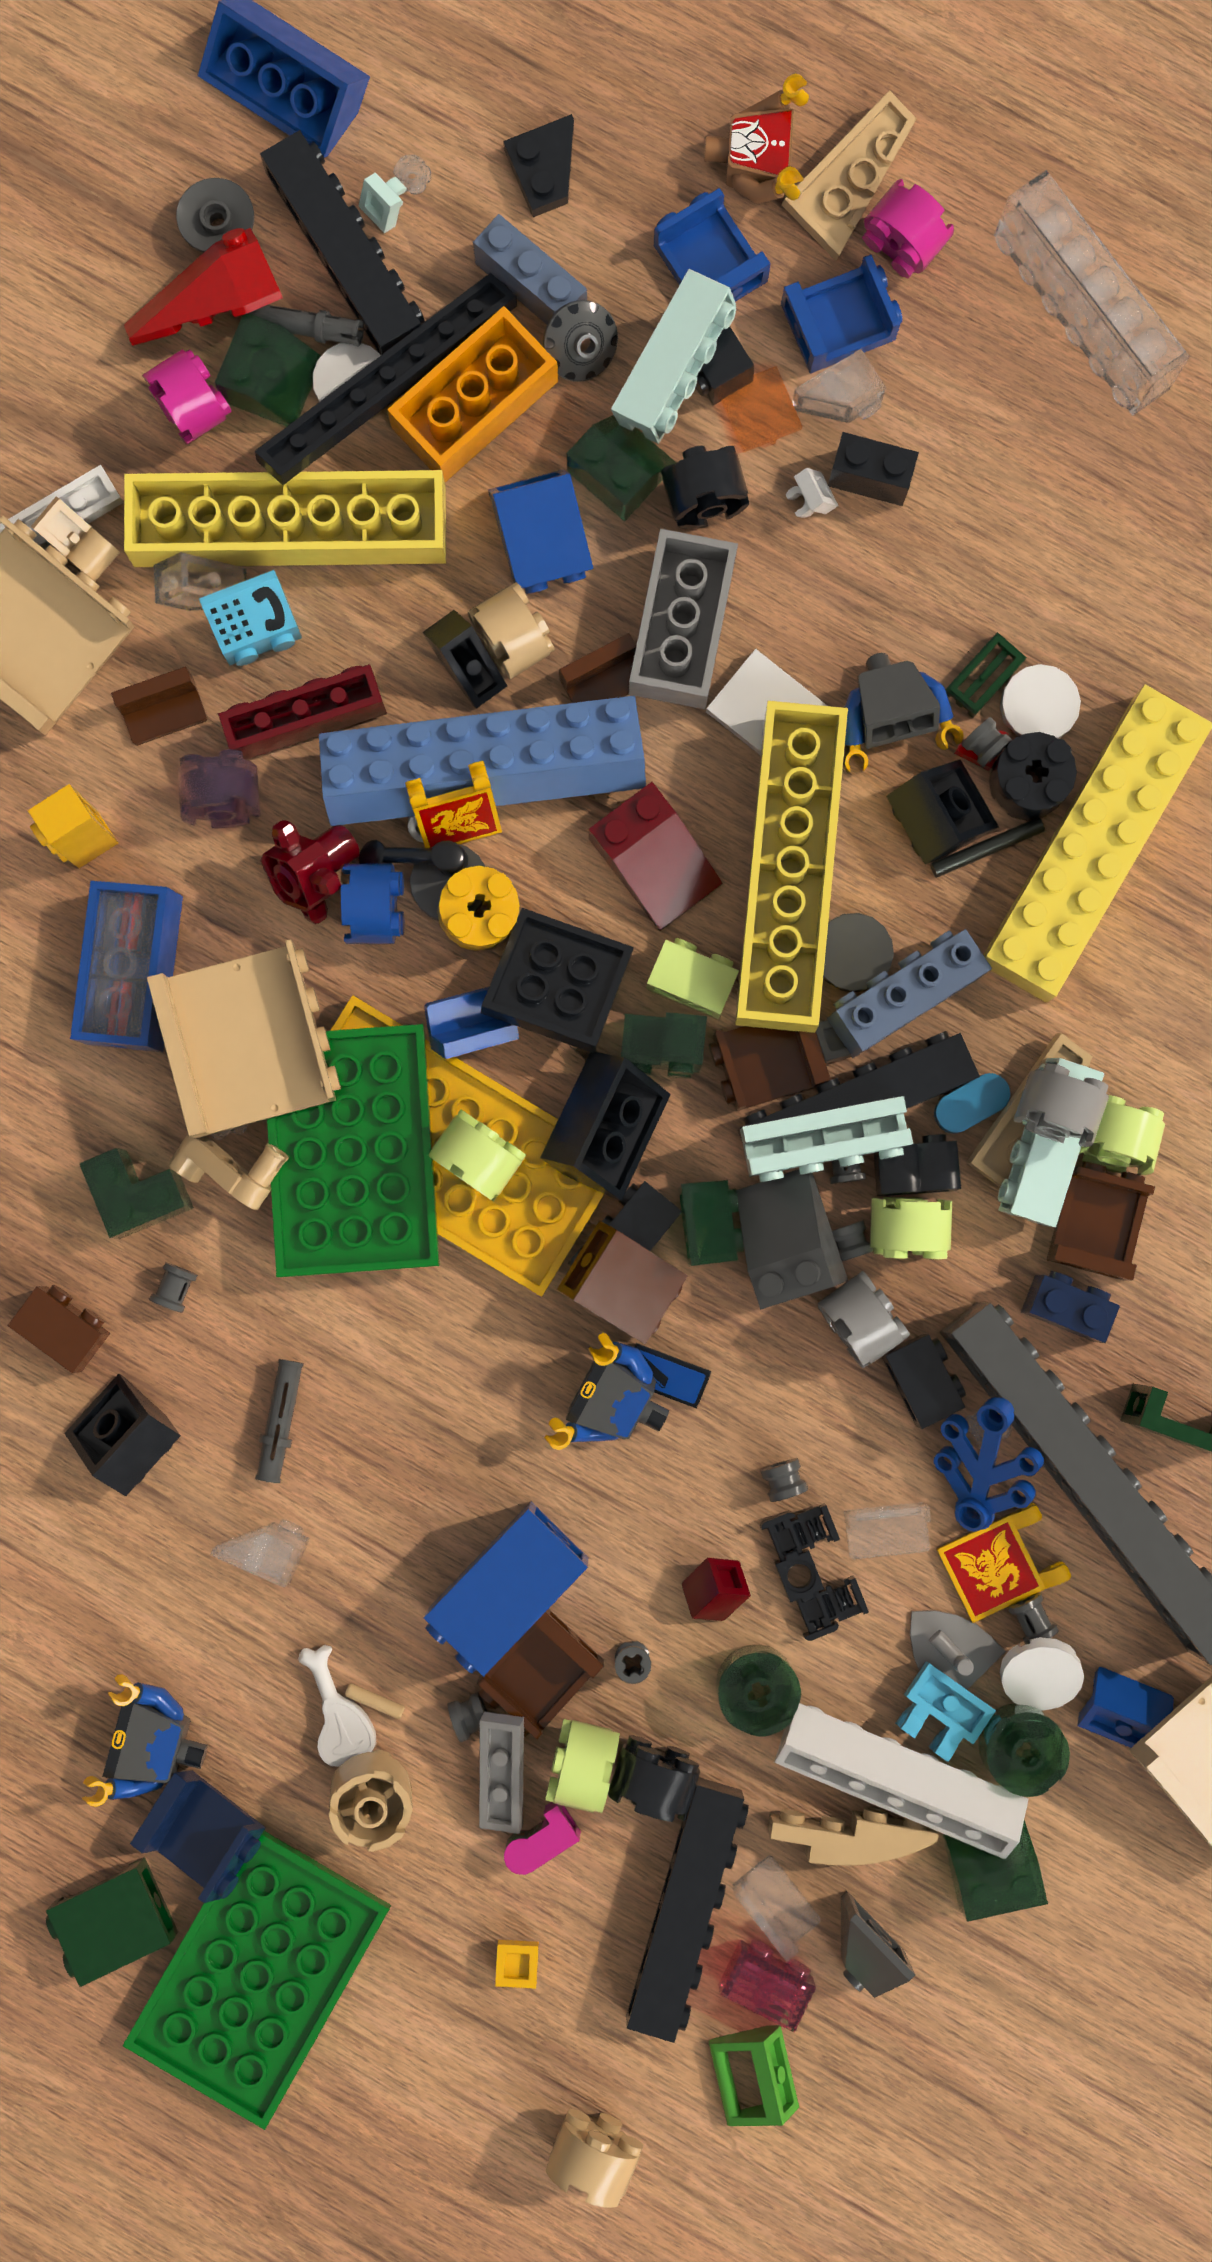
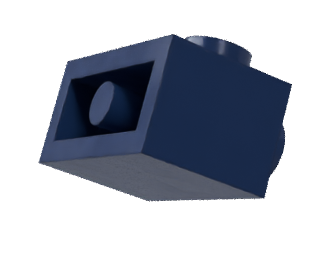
M1050 1271L1049 1276H1034L1021 1313L1090 1341L1106 1343L1120 1305L1109 1301L1110 1293L1092 1286H1088L1087 1290L1083 1291L1071 1286L1074 1279L1055 1271Z

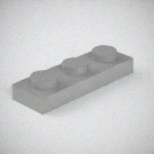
M484 1712L480 1719L479 1828L519 1834L523 1826L524 1717Z

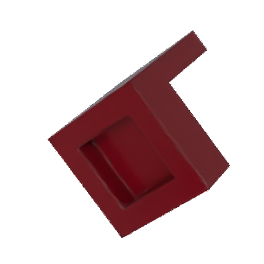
M706 1558L682 1582V1588L692 1619L724 1621L751 1596L740 1561Z

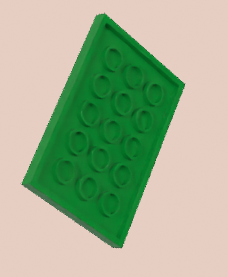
M424 1025L326 1031L330 1050L324 1051L327 1067L335 1065L341 1089L334 1091L336 1101L267 1119L268 1143L276 1146L289 1157L271 1182L276 1277L440 1266L433 1159L428 1156L432 1150Z
M263 1831L258 1839L261 1842L259 1850L249 1862L243 1863L236 1875L239 1880L234 1890L226 1898L204 1903L125 2040L123 2047L265 2130L390 1910L391 1905L268 1832Z

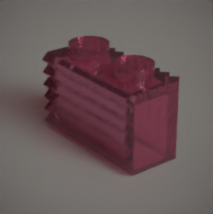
M739 1940L718 1984L720 1995L795 2033L816 1990L814 1978L810 1975L811 1970L795 1959L789 1958L787 1962H783L781 1959L774 1957V1951L760 1941L752 1940L749 1944L744 1940Z

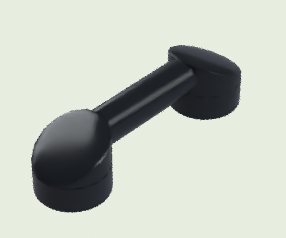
M371 840L362 847L359 854V863L434 864L444 875L451 877L460 870L467 868L468 855L461 846L452 841L438 842L432 848L385 847L380 841Z

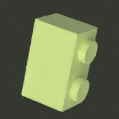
M675 938L674 943L665 940L648 979L646 989L719 1019L739 973V970L732 968L734 962L718 954H712L710 958L696 952L697 946L679 938Z

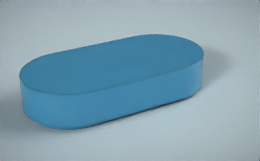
M988 1073L944 1096L938 1101L934 1110L937 1125L945 1132L960 1133L999 1112L1008 1104L1010 1099L1008 1083L1001 1076Z

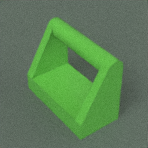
M781 2025L763 2026L709 2040L727 2125L783 2126L797 2111L799 2103ZM728 2051H751L762 2105L740 2109Z

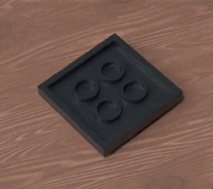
M522 908L482 1003L481 1014L595 1053L634 947Z

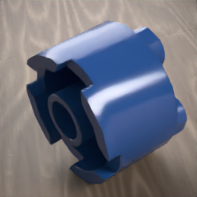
M344 864L343 874H350L349 884H341L342 925H350L351 933L344 935V942L346 944H394L396 937L404 935L405 928L404 912H397V896H403L404 894L403 872H395L393 864Z

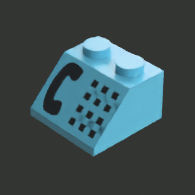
M275 570L199 598L218 645L229 666L233 664L238 666L250 664L258 659L259 654L272 649L275 652L287 650L295 644L296 640L302 638Z

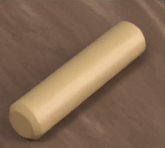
M352 1683L348 1685L345 1692L346 1697L396 1719L401 1718L405 1709L399 1703Z

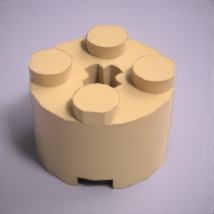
M517 582L505 587L468 611V616L474 629L479 627L483 629L480 633L486 644L484 645L485 649L502 674H507L509 680L543 660L555 650L547 636L550 633L548 626L539 612L531 614L526 605L529 603V600Z
M378 1749L373 1752L352 1756L335 1770L331 1780L329 1819L333 1832L344 1844L348 1845V1842L356 1846L367 1847V1851L372 1852L388 1848L403 1837L413 1809L412 1786L408 1772L398 1760L392 1758L389 1752Z
M570 2108L550 2153L545 2172L551 2181L565 2192H567L569 2185H572L578 2190L588 2193L586 2203L604 2208L617 2207L622 2197L625 2196L639 2161L643 2144L621 2131V2121L609 2114L600 2113L597 2119L586 2115L582 2111Z

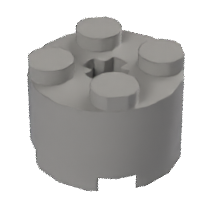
M1046 1063L1044 1070L1036 1069L1030 1071L1013 1121L1021 1123L1022 1120H1026V1130L1057 1142L1064 1143L1065 1138L1070 1136L1080 1138L1079 1146L1081 1147L1092 1146L1109 1096L1106 1094L1108 1085L1094 1078H1084V1081L1070 1077L1068 1076L1070 1071L1057 1064Z
M864 1271L851 1278L817 1303L820 1312L833 1332L838 1334L843 1343L848 1347L846 1350L862 1369L878 1360L910 1336V1333L897 1316L893 1318L890 1312L894 1309L892 1303L881 1289L876 1291V1287Z

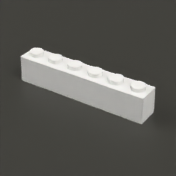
M797 1703L787 1720L774 1763L1003 1859H1006L1020 1842L1029 1799L1016 1794L1011 1788L994 1785L978 1778L971 1771L951 1767L939 1762L936 1757L930 1754L915 1752L901 1746L894 1739L879 1737L863 1730L853 1722H843L831 1717L814 1706H805Z

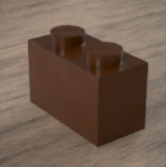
M52 1285L51 1288L36 1286L7 1326L72 1374L82 1372L110 1335V1332L102 1327L105 1321L87 1308L81 1312L70 1304L73 1299L72 1296L56 1285Z

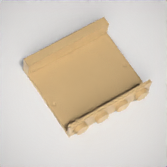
M2 516L0 522L5 528L0 533V699L40 732L47 735L135 626L127 618L131 612L114 597L107 602L96 593L100 586L88 575L80 571L76 576L65 567L68 560L51 545L44 550L33 540L37 534L19 519L13 524Z
M291 939L285 941V947L171 977H167L163 973L147 977L188 1135L194 1139L336 1101L334 1091L341 1089L335 1065L327 1067L324 1051L330 1050L328 1037L324 1026L319 1028L316 1026L313 1012L320 1011L314 987L306 989L302 974L309 972L308 963L303 948L296 950Z
M1211 1676L1130 1748L1129 1751L1212 1849Z

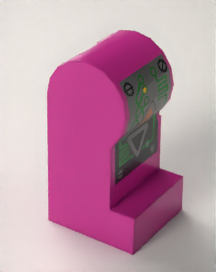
M553 1802L548 1803L544 1809L545 1820L529 1831L520 1830L519 1834L513 1833L509 1837L504 1851V1861L511 1872L518 1875L531 1873L580 1841L581 1831L565 1806L554 1804Z

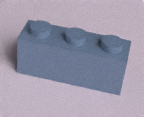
M500 214L473 241L476 265L485 273L494 275L517 296L519 302L546 325L553 314L565 304L576 300H587V288Z

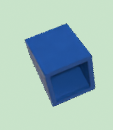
M562 469L488 489L513 582H517L521 588H524L526 594L547 589V582L562 578L563 583H570L586 578L585 571L594 569L569 472Z

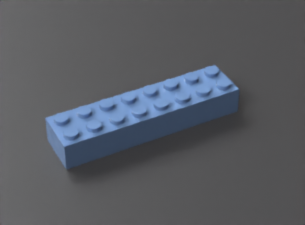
M635 696L319 733L322 793L330 826L415 816L405 782L421 778L426 798L473 786L468 765L479 761H484L496 806L635 790L646 786L645 758Z

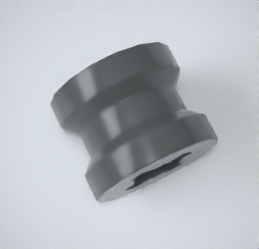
M989 717L961 745L966 750H972L978 756L977 762L982 767H985L1007 747L1012 739L1007 734H1001L996 729L994 719Z
M864 1220L832 1231L842 1262L874 1251L864 1235L866 1230Z
M798 1458L782 1461L760 1470L762 1478L768 1481L770 1486L768 1492L770 1502L788 1499L809 1490L806 1481L800 1478L798 1471L801 1465Z
M478 1692L470 1695L469 1699L465 1702L453 1701L447 1704L454 1731L460 1742L469 1740L471 1734L480 1732V1719L483 1713L488 1711L483 1698Z

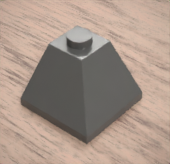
M846 1891L841 1896V1957L846 1968L843 1974L859 1992L865 1988L875 1998L909 1982L915 1976V1973L904 1949Z

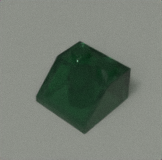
M247 313L242 315L215 380V385L229 405L287 427L300 417L313 385V372L317 360L321 355L282 326Z
M614 415L593 424L566 453L567 472L623 521H626L662 482L661 470L666 466L677 463L654 442L645 438L644 434L636 427L631 431L620 426Z
M728 1180L681 1184L678 1191L681 1211H683L681 1214L688 1267L738 1261L737 1253L744 1252L741 1228L734 1229L732 1213L739 1212L736 1188L729 1189Z
M1025 1820L1020 1842L1006 1859L943 1834L958 1906L967 1922L1048 1904L1039 1862Z

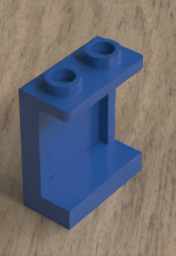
M720 188L710 194L704 192L692 200L689 207L677 214L671 212L665 215L654 229V247L679 285L688 269H691L730 287L736 302L768 282L771 263L763 251L757 255L754 253L724 207V194Z
M871 254L863 257L859 268L802 290L799 281L784 287L781 306L810 374L896 340L900 324L903 321L901 309L896 300L891 301L886 290L888 283L885 271L881 265L876 266Z

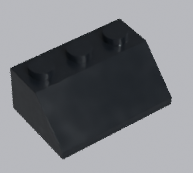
M590 1052L540 1158L563 1175L622 1201L671 1094L625 1057Z

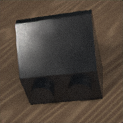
M961 759L922 771L886 796L892 805L894 816L902 823L911 839L915 853L921 857L925 865L952 854L999 827Z
M118 1374L64 1433L91 1475L124 1496H127L144 1479L149 1470L171 1449L181 1436L168 1417L121 1374Z

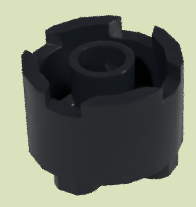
M702 445L695 446L682 453L683 460L666 466L661 470L671 513L675 521H677L679 528L695 529L707 527L708 518L725 513L726 520L740 514L749 506L748 490L734 446H726L711 451H706L705 446Z
M1041 732L1027 733L1016 737L1007 745L992 766L989 777L991 796L993 799L996 798L999 805L1008 811L1007 814L1013 818L1025 821L1038 817L1042 819L1047 814L1056 810L1074 788L1077 770L1075 758L1071 753V747L1065 740ZM1028 771H1032L1038 776L1039 780L1037 783L1033 782L1031 775L1026 774Z
M629 1735L627 1743L622 1745L610 1783L608 1796L617 1803L621 1801L623 1796L636 1805L635 1812L655 1819L673 1822L675 1814H677L678 1819L685 1821L700 1775L699 1764L690 1760V1753L680 1748L667 1746L666 1750L662 1751L651 1747L652 1742L647 1739Z

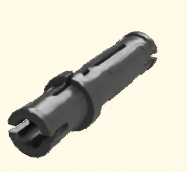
M266 305L245 314V317L252 318L245 320L247 327L313 337L318 343L325 344L326 341L330 340L360 346L364 330H358V328L364 327L362 320L331 316L330 312L326 310H319L318 313Z
M283 1359L278 1360L279 1366L271 1397L265 1434H260L259 1442L263 1444L258 1471L255 1476L256 1480L271 1483L281 1482L280 1476L286 1448H291L292 1439H289V1433L296 1405L301 1370L304 1363ZM287 1382L289 1386L283 1416L279 1417L284 1385ZM279 1424L280 1431L274 1459H271L276 1426Z

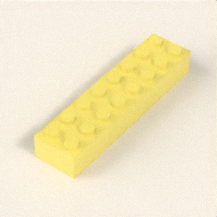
M442 470L300 472L284 485L277 481L269 472L124 474V552L134 567L446 564V487Z
M1146 684L1137 692L983 955L992 967V972L1046 1003L1058 995L1211 731L1212 722Z
M778 701L767 702L735 1025L815 1033L819 1026L848 708Z

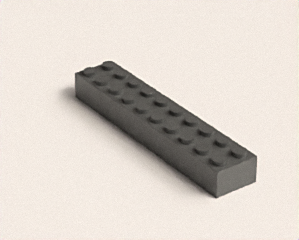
M976 1302L939 1331L990 1398H1005L1012 1404L1014 1408V1421L1011 1425L1028 1447L1035 1448L1042 1454L1045 1469L1187 1651L1207 1664L1212 1665V1574L1205 1567L1199 1568L1190 1559V1556L1194 1554L1191 1547L1178 1533L1173 1535L1165 1527L1164 1523L1168 1521L1166 1515L1155 1502L1151 1500L1148 1503L1140 1495L1138 1490L1142 1488V1485L1128 1468L1122 1470L1112 1459L1116 1455L1113 1447L1102 1435L1096 1437L1086 1426L1091 1422L1088 1415L1076 1402L1070 1404L1061 1394L1065 1389L1064 1385L1050 1369L1045 1372L1035 1359L1039 1357V1353L1025 1337L1019 1339L1011 1330L1010 1326L1014 1322L1004 1308L999 1304L994 1307L991 1303Z

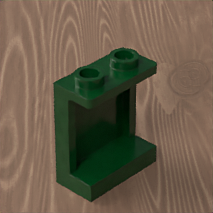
M1132 1384L1120 1419L1121 1422L1212 1454V1426L1210 1432L1207 1433L1162 1417L1161 1413L1168 1392L1152 1386Z
M145 1857L129 1864L124 1871L66 1899L61 1897L55 1900L46 1910L48 1915L46 1916L48 1931L53 1939L59 1940L64 1951V1967L71 1978H76L79 1987L171 1944L178 1933Z

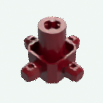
M286 820L279 821L272 827V837L275 846L263 853L260 862L277 897L284 904L301 910L305 919L309 922L319 924L327 918L328 908L325 900L341 888L336 872L343 868L344 864H349L359 856L358 844L351 832L342 825L332 826L312 840L299 835L295 825Z

